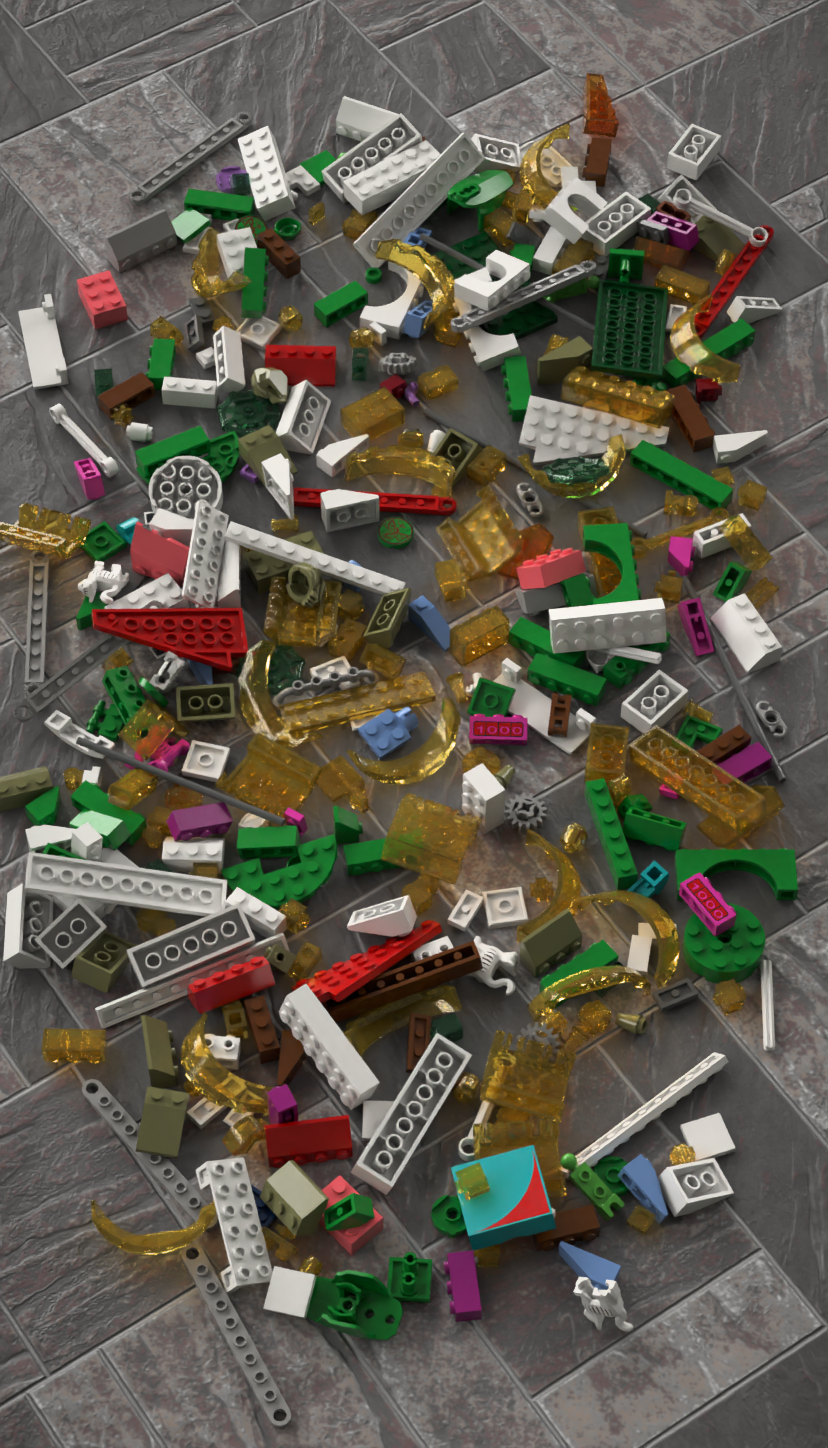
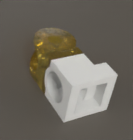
M70 767L63 773L65 785L70 790L76 791L85 780L91 784L95 783L99 787L101 785L102 773L100 767H92V771L78 770L77 768Z

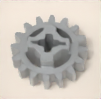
M390 353L389 356L379 360V370L388 372L389 375H405L410 370L417 368L416 357L408 356L406 353Z
M524 792L522 797L515 794V800L510 798L509 804L505 805L504 817L507 818L506 823H512V829L518 827L519 832L525 829L529 833L531 828L537 831V825L542 827L543 821H546L547 808L545 807V802H540L539 796L533 798V793L526 796Z
M535 1022V1027H532L529 1023L527 1025L528 1030L524 1028L520 1030L523 1036L518 1035L516 1037L520 1040V1043L515 1044V1047L521 1049L517 1054L524 1055L523 1062L527 1059L530 1060L529 1066H532L534 1062L537 1063V1067L541 1066V1062H544L547 1066L549 1064L548 1059L553 1061L556 1059L553 1053L558 1054L560 1052L556 1046H559L561 1042L555 1040L559 1034L553 1035L552 1031L554 1028L551 1027L548 1030L546 1028L547 1023H544L542 1027H540L539 1022ZM537 1031H542L546 1033L547 1036H541L538 1034ZM529 1034L530 1042L525 1046V1039ZM535 1039H537L538 1042L542 1041L543 1045L541 1046V1049L533 1046V1044L536 1042ZM549 1043H552L551 1051L547 1055L546 1047ZM533 1052L540 1058L532 1057L528 1053Z

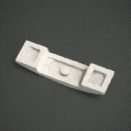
M58 710L44 722L59 738L87 755L102 759L105 757L103 754L76 744L78 737L111 750L115 747V743L101 735L96 737L73 724L70 717Z

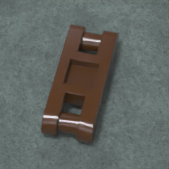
M557 693L552 694L548 736L556 734L561 735V737H567L572 695L558 696ZM555 724H562V727H554V726H555Z

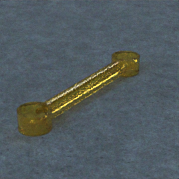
M718 507L711 511V516L646 540L640 537L634 538L630 541L631 545L642 546L644 549L634 547L635 555L632 557L637 559L644 558L648 550L669 543L671 536L685 537L697 530L723 521V518L719 519L715 516H722L726 520L729 518V512L724 508Z

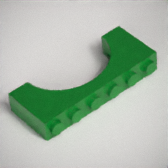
M628 523L584 525L582 536L584 552H595L609 558L619 569L622 578L620 584L613 592L604 597L593 599V605L641 600V590L637 589L639 576L635 574L637 562L632 557L635 555L634 545L630 543L632 541V530H628Z
M704 848L700 850H675L674 865L677 901H684L679 895L680 883L699 872L704 878H709L719 872L730 870L745 871L759 876L773 889L776 900H796L798 883L794 849L762 848L749 850L743 848L740 850H729L723 848L720 850H709Z

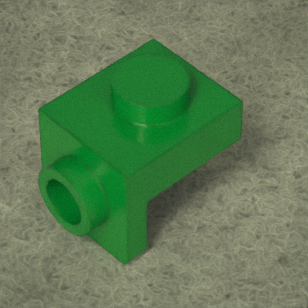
M643 794L627 795L618 807V811L624 819L630 807L647 812L653 809Z

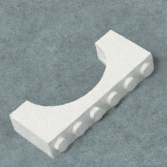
M396 246L393 247L388 257V270L399 274L405 280L407 288L400 298L390 304L378 307L365 306L360 316V330L370 332V324L375 321L387 331V337L400 339L406 315L418 305V298L423 295L424 285H427L429 282V274L434 271L435 263H433L432 255Z
M486 267L468 274V276L477 280L492 282ZM455 279L448 282L450 289L447 292L450 300H455V303H452L456 313L459 312L460 316L458 317H461L462 314L476 309L477 306L455 297L454 282L458 280ZM479 326L464 331L466 340H471L468 343L471 352L476 353V356H474L476 365H481L483 372L504 364V357L522 356L514 333L502 336L492 335L483 331Z

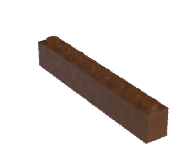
M473 940L380 974L340 1002H336L331 998L323 1002L322 1005L336 1023L483 969L481 957Z

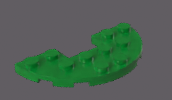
M235 431L211 439V452L206 453L207 456L201 458L218 472L221 483L231 476L239 461L238 437ZM136 467L138 475L149 485L152 475L145 478L140 468Z
M332 834L298 845L297 849L301 863L267 874L263 873L259 858L222 869L221 871L232 892L238 887L273 909L295 906L316 894L315 891L323 884L325 885L330 878L335 860H337L336 836Z

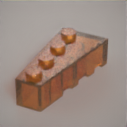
M586 73L583 86V134L616 137L619 121L616 119L615 109L611 105L612 100L608 96L604 77L600 74Z

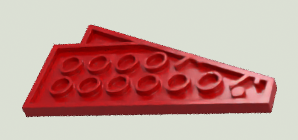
M242 608L92 609V623L95 630L165 652L169 651L178 657H184L228 672L232 671L231 657H248L249 655Z
M433 920L424 921L420 927L413 928L406 936L390 937L385 941L386 943L371 946L365 953L354 954L346 962L335 963L331 969L318 971L310 979L299 980L295 986L291 987L292 992L307 984L320 1003L331 998L336 1002H340L441 933V925Z

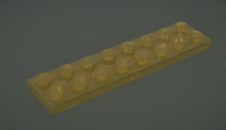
M425 671L279 705V712L288 735L292 736L376 716L387 709L396 711L404 707L436 701V695Z

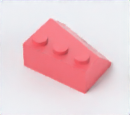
M137 521L130 547L133 571L155 580L169 573L174 581L183 587L190 547L172 538L165 539L158 534V531L154 529L149 531L142 527V523Z

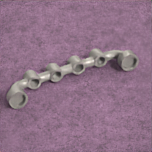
M350 667L347 674L340 675L339 672L333 671L329 674V678L323 680L320 676H313L311 683L304 684L302 681L296 680L293 682L292 687L282 690L273 698V708L277 711L286 710L288 707L287 696L289 695L301 696L304 692L310 690L319 692L322 690V687H338L341 683L347 681L355 683L359 678L363 677L364 685L369 689H374L379 685V676L371 670L359 671L356 667Z

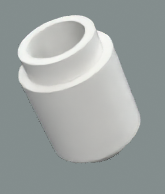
M131 422V425L127 426L126 436H129V440L151 441L153 427H150L148 424Z

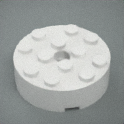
M178 456L167 460V463L157 468L153 473L149 483V497L154 514L161 508L194 521L196 506L199 501L219 511L221 510L223 504L221 479L218 472L207 461L194 456Z

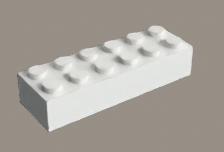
M400 113L322 170L324 182L343 203H346L348 200L343 196L344 180L423 142L422 135Z
M266 126L239 138L238 142L255 203L264 221L294 209L295 204L276 139L269 127Z
M425 140L344 180L343 196L363 216L397 199L441 154Z
M662 598L549 609L550 639L553 654L667 642L665 606Z
M237 903L127 950V955L140 986L144 989L255 944V937L240 903Z
M305 984L288 994L279 1010L280 1018L289 1025L293 1036L303 1044L306 1054L314 1059L318 1070L328 1078L329 1085L339 1093L342 1103L348 1106L350 1110H353L362 1104L364 1100L370 1099L380 1082L309 986Z

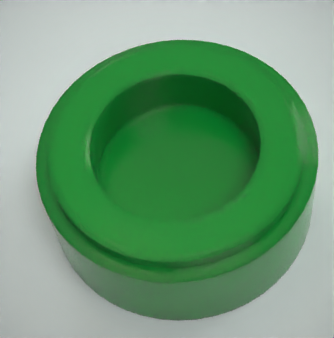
M374 267L367 269L365 280L370 284H378L382 280V271Z

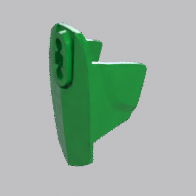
M487 170L456 183L447 193V213L451 214L460 205L464 208L477 207L478 231L484 232L496 220L507 190L513 187L514 183L507 171Z
M346 1270L337 1272L333 1279L316 1278L306 1317L351 1336L368 1340L388 1341L397 1334L404 1312L401 1303L388 1294L387 1288L376 1276L364 1272ZM369 1313H374L372 1318H367ZM386 1319H395L392 1324H387Z

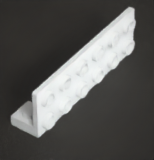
M51 294L44 295L45 302H42L41 308L19 311L34 389L69 384Z
M202 501L197 502L182 597L195 603L196 608H214L225 542L224 535L227 530L229 515Z
M508 658L502 662V672L493 682L516 689L508 713L528 718L527 726L570 755L595 732L596 718L580 708L576 712V716L572 713L569 715L567 737H561V735L556 734L548 736L552 700L521 679L520 666ZM555 724L554 727H562V724Z
M244 1158L205 1162L196 1169L200 1190H207L210 1187L212 1190L230 1264L227 1269L221 1272L225 1292L233 1293L242 1286L270 1282L273 1271Z

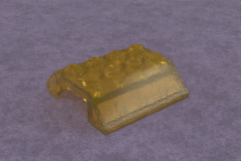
M485 486L476 493L482 500L458 521L455 522L448 517L435 528L468 582L493 576L520 553L523 543L521 534L517 528H513L512 520L502 504L496 501L497 497L490 486Z
M25 502L19 506V520L12 525L0 522V541L66 559L85 542L91 525L90 519L75 516L71 529H68L71 522V514H65L52 509L48 510V508L42 509L38 521H36L39 507Z
M273 577L266 610L267 618L264 623V634L278 645L317 647L334 636L342 581L324 580L326 584L321 600L317 606L314 605L310 608L295 603L289 596L286 588V577Z
M258 732L247 745L248 754L228 778L224 772L218 778L215 786L227 794L235 793L234 797L244 803L285 818L284 812L288 808L297 812L312 794L322 767Z
M408 792L402 798L387 832L381 859L455 885L462 870V860L473 835L477 834L482 818L475 815L471 818L469 813L465 814L464 817H460V810L458 809L453 811L452 807L438 802L435 804V801L432 800L427 804H423V797L418 796L416 798V795Z
M496 1030L480 1086V1100L560 1124L565 1103H563L570 1072L574 1067L576 1053L567 1051L564 1062L561 1064L565 1050L560 1049L555 1063L549 1062L553 1051L552 1046H547L542 1058L545 1048L544 1043L528 1039L522 1052L525 1038L520 1037L516 1051L509 1049L513 1040V1034L508 1033L504 1046H502L505 1032Z
M548 1119V1132L546 1120H540V1135H534V1123L532 1120L527 1121V1133L525 1121L506 1122V1135L504 1122H499L498 1137L492 1138L491 1123H485V1136L483 1123L473 1124L474 1161L534 1145L548 1197L567 1196L565 1175L561 1174L557 1139L560 1134L558 1119Z

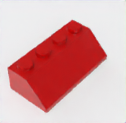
M266 345L265 368L272 367L281 370L288 377V386H295L307 380L313 386L335 387L336 346Z
M254 957L244 964H236L226 971H219L208 978L195 980L192 984L188 985L187 996L199 1014H202L273 986L275 981L270 964L265 957Z
M349 1115L265 1125L269 1167L281 1168L290 1160H293L297 1165H304L309 1162L323 1163L327 1160H345L348 1157H353Z

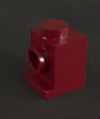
M394 374L379 383L380 396L390 406L393 405V401L402 397L405 393V388L408 387L407 382L397 374Z
M717 378L696 379L695 395L697 403L701 404V401H716L718 396H722V386L718 385Z

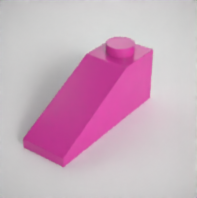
M87 458L75 461L74 466L87 499L97 500L104 496L105 491L102 477L93 460Z
M700 597L678 604L677 608L680 619L695 655L700 656L714 652Z

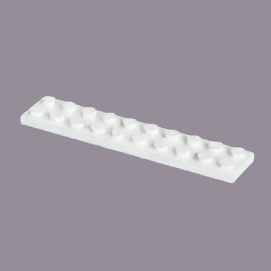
M465 132L462 133L352 245L372 268H379L388 259L393 247H399L405 241L410 232L413 233L448 197L449 189L467 178L486 157Z
M29 852L25 891L206 917L226 908L227 880Z

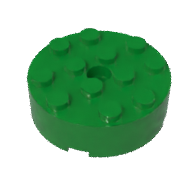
M727 903V905L732 906L736 912L735 926L715 937L694 913L688 920L684 932L683 955L687 965L694 973L697 972L705 977V980L716 984H734L749 978L757 967L760 966L764 952L765 932L760 921L749 910L732 903Z

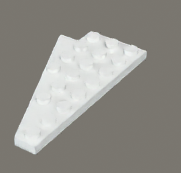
M530 395L518 446L536 450L532 465H542L630 452L642 440L653 444L655 447H664L669 427Z

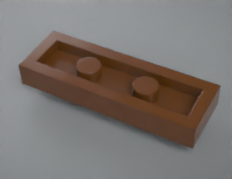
M411 1013L409 1016L405 1070L407 1073H412L429 1045L431 1016Z

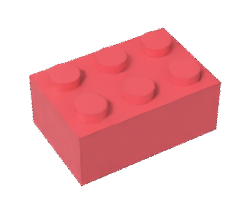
M110 270L77 279L78 294L95 329L128 320L126 304Z
M568 548L561 552V549L550 551L551 555L547 556V554L537 556L535 561L527 560L522 562L523 565L516 568L521 588H546L586 572L581 550L573 551V548Z
M340 1175L321 1190L329 1198L325 1210L352 1193L359 1194ZM373 1208L375 1218L362 1226L327 1232L352 1256L383 1230V1217ZM323 1213L319 1224L326 1230Z

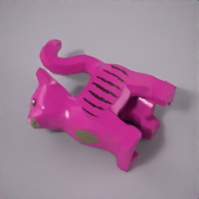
M162 724L154 731L144 746L136 751L135 759L143 762L142 755H147L154 759V761L148 763L149 765L168 772V769L176 764L181 755L188 754L190 743L181 739L175 744L176 739L174 737L171 739L165 736L170 729ZM124 763V765H125L128 769H131V770L137 769V768H135V767H133V766H130V765ZM149 774L148 778L151 779L155 775Z

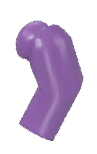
M411 382L404 393L405 398L413 407L418 406L420 403L416 398L417 389L419 388L416 382Z

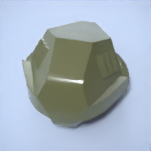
M272 367L256 369L251 377L252 387H254L253 392L261 397L269 398L272 403L283 404L287 402V395L289 393L288 377L281 370Z
M302 562L294 565L289 570V584L287 585L288 594L294 602L310 608L314 605L317 606L320 602L326 584L324 578L319 573L320 569L312 564Z

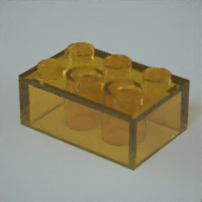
M383 387L340 409L341 424L353 438L368 434L369 441L404 424L405 408L386 387Z
M495 605L492 608H487L477 616L470 617L464 623L455 625L450 629L449 653L461 667H464L509 643L508 617Z
M591 723L584 783L604 778L607 786L623 788L629 727Z

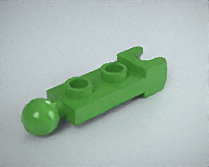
M597 276L589 277L588 281L584 278L542 298L555 303V300L587 293L588 287L597 289L600 279Z
M567 1153L562 1156V1167L573 1172L568 1178L593 1204L604 1220L609 1221L614 1216L610 1206L617 1211L625 1206L617 1194L613 1193L585 1162L578 1166L575 1155Z

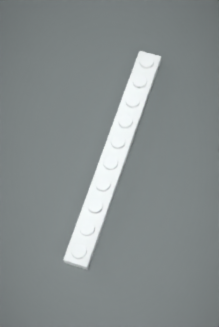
M232 521L224 535V540L294 565L302 562L312 564L320 569V574L380 595L398 591L405 587V582Z
M279 933L99 1006L95 1010L100 1025L104 1029L187 995L188 985L192 984L195 980L208 978L219 971H226L236 964H244L254 957H262L268 946L272 947L277 943L289 951L285 935Z
M715 1052L575 1156L577 1158V1165L580 1166L585 1162L589 1167L595 1166L603 1156L611 1154L615 1147L627 1142L631 1135L643 1130L645 1125L651 1120L660 1117L664 1110L673 1107L677 1103L676 1101L689 1095L692 1089L705 1083L712 1074L721 1071L723 1066L728 1063L726 1056ZM563 1167L558 1169L561 1177L567 1179L573 1173L571 1170H566Z

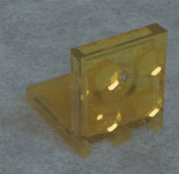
M147 699L120 731L118 736L143 759L148 760L171 731L184 737L190 731L182 723H178V720L164 707ZM148 728V735L142 738V729Z

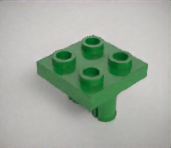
M610 248L608 277L619 278V282L629 283L630 279L642 280L644 251Z
M412 1252L406 1253L404 1258L389 1257L388 1294L398 1301L430 1303L433 1259H418L416 1254Z

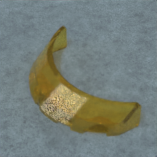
M569 123L555 129L534 143L521 161L520 183L522 189L529 196V200L533 204H537L543 209L548 207L558 193L550 187L542 174L540 166L541 153L543 149L551 147L554 140L569 138Z
M212 227L207 230L198 245L200 250L191 268L194 270V274L191 277L192 288L195 289L196 294L204 298L238 291L251 282L250 278L236 270L233 271L225 282L220 280V253L217 247V234H221V232Z
M400 239L379 242L375 254L377 259L392 262L410 271L428 290L432 300V312L427 314L423 325L424 329L428 328L447 312L453 303L455 294L454 279L451 272L436 255H430L424 251L425 248L419 245L412 246L402 243Z
M710 294L677 318L671 330V346L674 348L673 352L678 360L688 365L693 373L713 378V381L718 383L737 382L741 369L740 364L728 361L713 353L702 343L695 330V314L709 311L712 301V295Z
M622 434L611 437L605 454L593 469L582 476L567 480L548 478L545 472L535 470L531 465L529 454L518 456L517 459L532 479L546 491L563 498L580 499L584 496L589 497L601 492L610 482H613L618 475L617 473L622 461L625 459L626 450Z
M389 445L386 449H380L375 446L369 447L367 451L357 454L353 452L349 454L345 461L344 481L375 474H400L431 482L441 488L447 496H451L455 468L446 463L444 457L430 455L431 451L400 445Z
M261 640L248 650L245 656L247 659L238 681L241 694L239 703L248 725L254 733L261 736L268 743L282 747H297L322 738V735L319 733L309 732L304 734L292 729L277 714L268 690V668L276 644L273 641Z
M445 697L442 700L441 715L435 730L428 740L411 754L395 760L376 761L361 757L351 749L346 752L357 768L374 780L386 784L414 783L424 779L427 775L433 774L445 763L444 761L456 745L461 716L453 699Z
M527 829L526 844L542 847L545 849L547 858L556 862L558 885L548 907L533 920L517 926V942H521L526 936L567 908L575 916L580 904L581 883L574 864L559 848L530 829Z
M624 890L604 891L577 898V906L581 911L593 902L611 905L616 901L635 909L650 924L657 939L659 958L654 976L656 986L660 988L674 976L679 958V938L673 921L667 912L660 908V905L644 895Z
M602 966L591 968L567 976L550 985L529 1003L527 1009L535 1027V1022H539L543 1015L553 1011L556 1004L563 999L623 982H631L634 988H643L647 996L650 995L651 983L638 971L629 967Z
M440 985L433 990H424L359 1014L357 1020L351 1021L346 1025L347 1030L343 1034L362 1058L365 1050L374 1042L408 1025L411 1013L432 1017L460 1011L462 1006L455 987Z
M204 1012L183 1041L181 1064L184 1065L187 1079L197 1091L202 1093V1096L218 1106L225 1105L233 1108V1112L241 1114L246 1112H263V1115H269L267 1092L274 1087L246 1081L228 1071L215 1059L207 1046L204 1036V1027L208 1017Z
M91 1200L92 1221L104 1238L124 1251L146 1256L171 1253L192 1243L208 1228L217 1213L213 1200L210 1205L201 1209L199 1219L185 1229L136 1235L115 1225L103 1213L96 1200Z

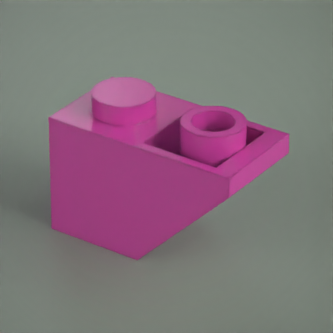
M671 536L668 563L681 576H688V572L693 570L694 561H690V557L694 558L695 547L692 546L693 539Z

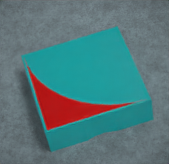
M534 1145L451 1167L473 1251L500 1244L515 1237L529 1236L556 1228Z

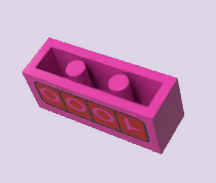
M474 714V716H470L469 744L527 745L528 718H524L522 715L504 717V715L496 714L493 717H485L484 714Z
M699 872L680 883L679 895L715 937L735 926L736 912L734 908L727 905L722 894L715 891L708 878H704Z

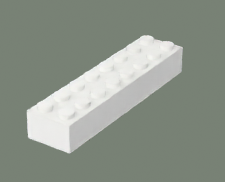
M436 1033L351 1173L387 1195L472 1055Z

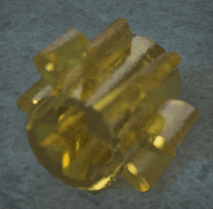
M225 316L215 319L212 326L213 331L217 332L222 326L233 330L234 324L230 323L232 319Z
M121 405L118 409L114 408V415H111L115 419L114 424L120 425L123 428L127 424H131L135 417L131 413L132 408H126L124 405Z
M536 877L535 883H530V896L535 897L537 902L548 901V896H553V882H549L546 877Z
M685 1143L675 1145L671 1149L672 1152L669 1153L672 1166L693 1162L695 1160L694 1156H696L693 1147H687Z

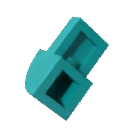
M132 517L116 526L117 533L130 545L137 521L140 522L136 517Z
M654 860L641 873V878L627 892L643 906L654 894L658 895L668 882L669 873Z

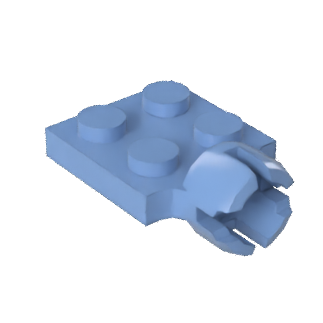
M404 707L396 713L387 709L358 728V733L380 760L411 740L409 732L419 725V721L415 713L410 714L413 710L409 707Z

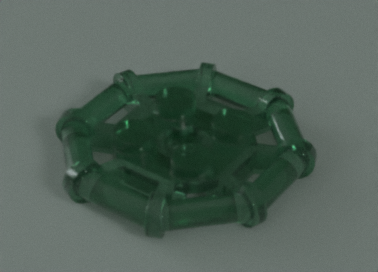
M253 389L230 392L227 399L217 406L216 409L221 422L220 428L223 431H235L240 438L265 427L266 419H271L267 425H270L273 429L282 417L277 403H272L269 398L256 395ZM233 401H236V404L234 406H230ZM270 406L272 408V412L267 411V407ZM226 413L231 414L232 418L227 420ZM256 427L259 428V429H256V430L247 431V429H250V428H256Z
M579 455L577 458H557L552 464L545 465L542 473L547 476V480L551 483L560 482L573 486L577 483H595L602 476H607L610 473V468L604 464L603 459H590Z
M262 639L260 643L249 648L248 657H241L236 676L249 688L250 693L276 696L282 690L292 687L294 681H301L306 660L297 653L290 642L283 643ZM288 653L293 659H289L285 654ZM248 660L253 661L251 667H246ZM267 665H275V667L273 669H268ZM296 666L294 674L290 673V667ZM252 674L256 678L255 682L253 683L247 675ZM285 679L290 680L278 687L279 682ZM261 683H263L265 686H272V685H273L274 688H272V687H264V686H260V685H261Z

